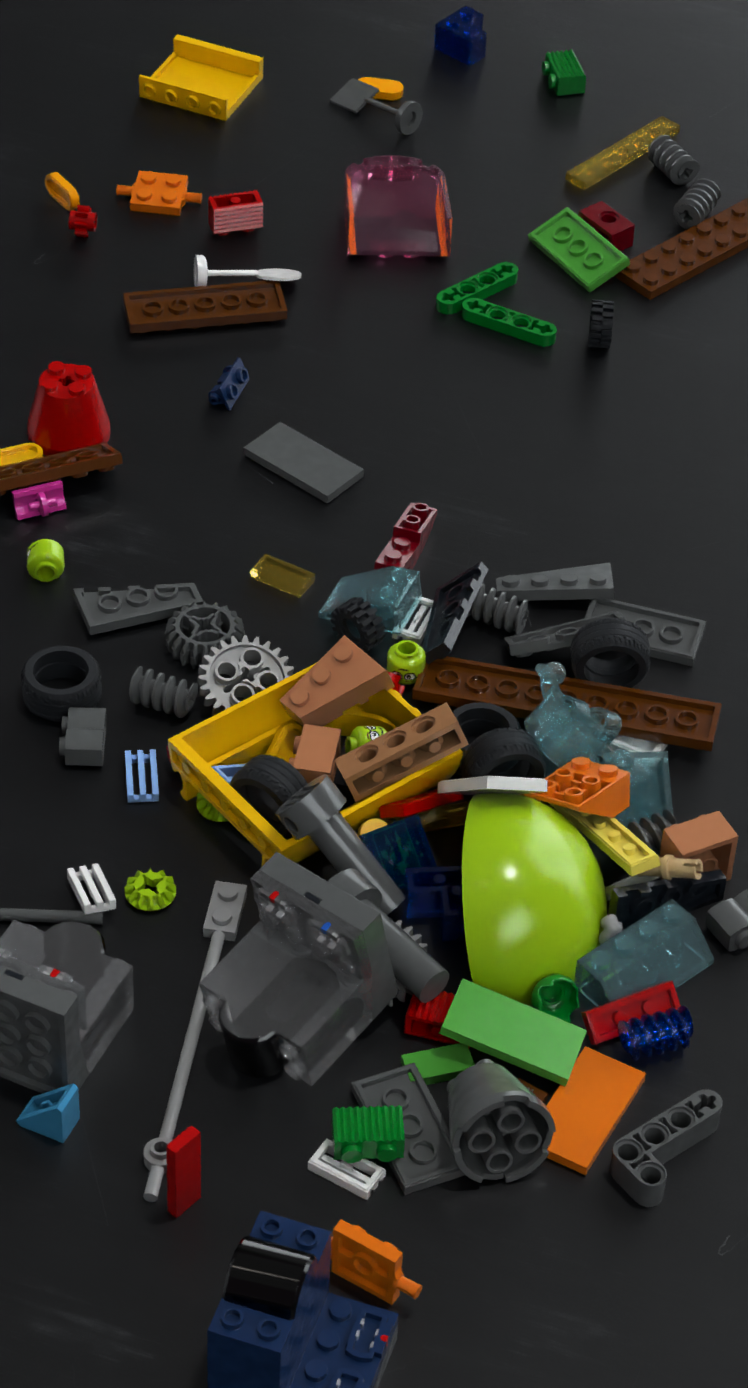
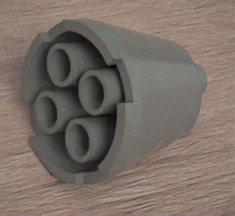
M482 1059L476 1065L465 1069L456 1078L448 1082L446 1090L448 1092L451 1151L459 1169L467 1177L480 1183L483 1179H504L508 1183L528 1175L543 1163L549 1155L547 1149L551 1143L553 1132H556L554 1120L546 1105L505 1067L495 1064L491 1059Z

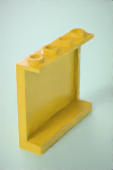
M177 34L173 38L172 54L151 77L139 75V97L227 121L263 79V57Z

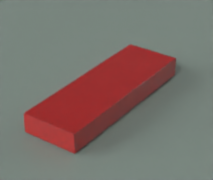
M437 789L382 805L379 807L380 818L406 817L464 799V795L439 794Z
M668 980L581 1012L591 1045H597L682 1013V1008L673 980Z
M192 1125L166 1145L168 1212L176 1219L201 1198V1132Z

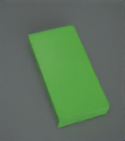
M463 1043L401 1055L402 1066L415 1063L426 1085L452 1080L465 1069L475 1065L468 1046ZM408 1072L410 1082L415 1081L412 1073Z

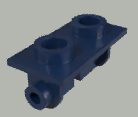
M237 357L233 365L224 368L222 375L217 381L218 385H215L208 393V400L212 405L225 404L227 410L230 411L248 383L249 374L240 357Z

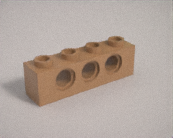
M446 702L334 759L355 802H358L469 744L456 717Z

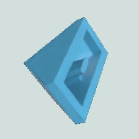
M73 1083L33 1096L16 1122L21 1127L64 1143L80 1119L78 1087Z

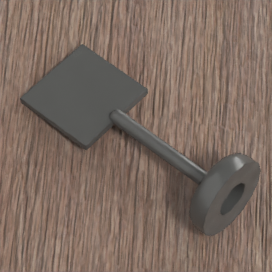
M351 78L329 100L330 103L356 114L367 103L396 115L395 126L397 130L405 135H410L416 131L423 115L421 105L415 101H406L397 110L372 99L379 92V89L354 78Z

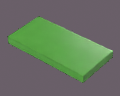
M569 207L528 234L529 241L588 292H592L630 265L629 258Z
M462 978L439 1034L566 1086L587 1030Z

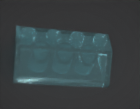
M671 899L578 959L574 983L578 990L598 1007L668 980H673L676 989L712 965L714 957L695 917Z

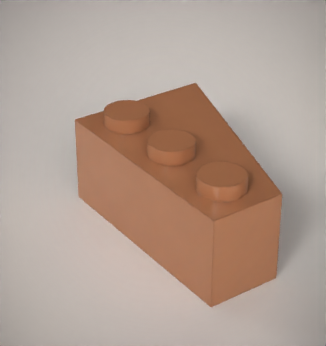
M344 635L279 701L287 714L302 727L304 724L324 726L344 715L343 711L358 703L362 705L369 701L368 698L383 689L387 691L395 687L386 669Z

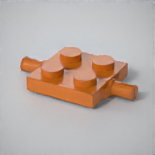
M139 170L136 182L132 186L117 184L116 195L131 196L130 211L180 216L182 207L186 202L200 204L202 202V193L188 192V175Z
M342 1219L333 1228L330 1254L332 1261L331 1272L391 1305L400 1296V1291L413 1297V1299H417L421 1293L422 1285L410 1280L403 1274V1252L399 1251L393 1244L383 1242L368 1234L362 1227L351 1225Z

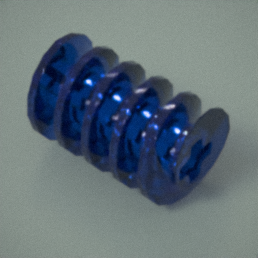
M684 1005L678 1007L677 1010L674 1008L667 1009L665 1013L657 1011L653 1016L645 1014L640 1019L633 1017L628 1022L621 1020L617 1025L620 1042L625 1051L630 1053L634 1061L639 1060V1050L643 1051L646 1058L652 1057V1047H655L659 1055L664 1054L665 1044H667L671 1052L677 1050V1041L680 1042L684 1049H687L690 1045L689 1038L693 1034L692 1017Z

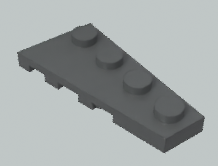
M609 562L496 578L497 598L505 591L507 592L506 601H510L514 595L517 596V601H523L524 599L528 601L614 599L611 564Z
M195 583L156 584L154 589H145L140 587V585L128 586V590L111 591V587H98V592H84V588L73 589L74 600L90 635L170 618L173 616L174 611H181L182 606L191 607L193 602L197 605L203 604Z
M613 611L505 637V646L511 656L517 658L527 657L534 652L552 651L571 646L576 632L595 620L603 618L626 619L619 611Z

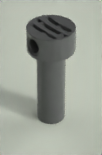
M323 774L292 795L280 806L275 815L295 840L308 835L337 873L349 868L357 869L382 893V902L379 908L388 915L403 902L405 895L339 812L347 799L329 776Z
M349 868L331 877L328 880L329 883L381 913L395 978L423 1003L437 997L447 985L450 974L379 908L382 902V893L357 869Z

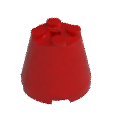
M54 361L49 363L48 369L40 375L27 422V434L29 441L42 447L44 455H52L109 441L110 419L90 366L64 364L60 361Z

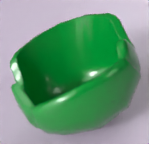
M551 974L538 981L531 992L530 1006L571 1023V1013L580 1007L578 987L567 976Z

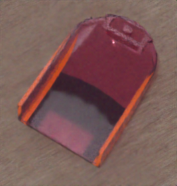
M396 155L368 157L363 159L362 164L352 163L347 167L345 171V226L348 255H378L382 258L392 256H404L406 258H416L418 256L450 257L453 218L445 174L440 168L434 164L430 167L422 165L421 159Z

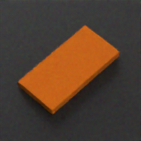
M585 1046L575 1061L566 1086L559 1085L546 1105L556 1128V1132H553L551 1143L547 1149L549 1152L547 1158L586 1176L643 1085L646 1073Z

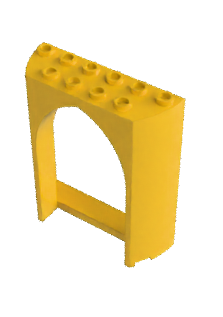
M315 664L168 739L173 772L178 771L183 782V790L180 791L182 797L188 801L196 797L197 793H200L262 854V866L276 852L298 863L320 850L308 835L299 840H295L293 837L286 840L211 766L245 764L258 755H265L279 727L288 723H297L287 714L279 700ZM392 688L387 691L383 689L370 696L368 702L362 705L358 703L343 711L344 715L324 725V727L341 729V736H350L353 729L357 726H381L389 732L422 714L417 708H413L404 700L398 691ZM459 749L341 810L340 813L353 830L356 831L363 822L373 818H380L379 807L427 792L438 786V782L449 780L457 771L463 752Z

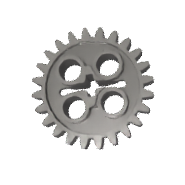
M246 635L243 636L242 642H238L234 636H231L230 645L220 640L219 649L213 646L210 647L209 655L203 656V665H199L197 683L198 686H201L199 696H206L204 706L214 705L212 715H216L241 702L236 699L237 697L247 699L266 689L262 686L263 684L272 686L293 674L294 670L293 666H287L288 656L279 658L281 649L276 648L271 651L269 649L270 641H267L263 646L259 645V637L257 636L253 643L248 641ZM252 661L257 665H249L246 662ZM220 674H227L231 678L221 677Z

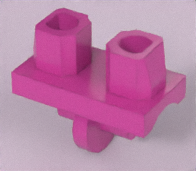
M58 480L11 491L16 519L22 520L39 515L45 517L49 516V513L67 509L63 493V482Z

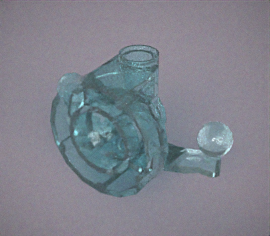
M549 662L546 665L542 663L537 664L535 671L540 677L543 700L526 717L524 724L527 732L534 737L540 750L559 768L576 757H587L592 762L600 764L598 756H601L605 762L617 766L618 769L630 771L634 765L632 754L625 749L614 751L609 745L621 731L622 719L620 715L602 707L590 708L585 701L564 695L560 690L559 684L566 678V670L559 662ZM605 718L604 724L601 725V721Z

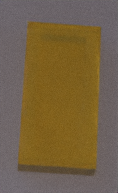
M266 553L250 570L251 578L299 598L315 582V573Z

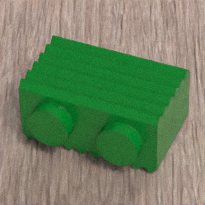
M567 49L565 51L561 50L560 52L557 50L551 53L548 51L545 61L542 62V73L544 76H547L550 89L554 88L556 96L585 93L586 75L572 49L569 51Z
M402 1106L334 1107L332 1109L334 1160L356 1163L361 1159H378L383 1162H390L396 1158H404L405 1136Z

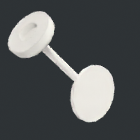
M195 255L194 287L207 286L208 276H255L259 279L270 281H292L300 279L302 274L299 271L278 268L261 270H208L205 256Z

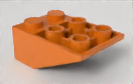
M576 757L544 778L548 780L547 792L524 794L526 797L575 811L614 818L630 806V772L618 769L617 766L612 764L603 765L592 762L587 757Z

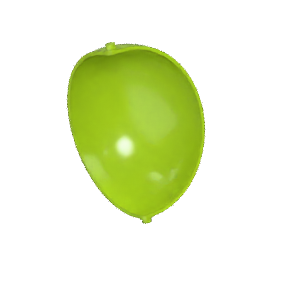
M495 792L475 794L467 810L462 849L463 918L472 982L530 1006L531 992L541 979L551 974H561L571 978L577 984L595 963L602 948L599 942V935L604 929L601 927L600 921L603 917L607 916V898L603 876L597 859L585 838L567 818L552 807L519 794Z

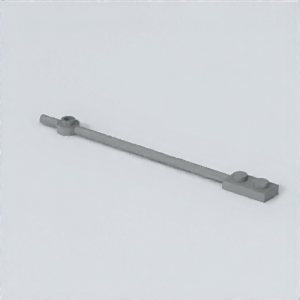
M215 881L203 926V937L211 938L161 1131L158 1138L150 1140L144 1147V1164L150 1172L143 1198L148 1202H155L157 1200L163 1174L167 1173L166 1145L173 1140L224 940L235 941L247 896V885Z

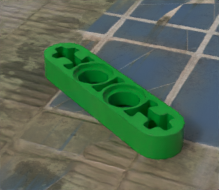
M502 262L440 291L436 296V309L442 314H454L462 310V303L468 298L483 300L516 284L518 280V267L510 262Z
M468 298L462 303L461 315L468 322L538 346L548 347L556 341L557 328L550 322L478 298Z

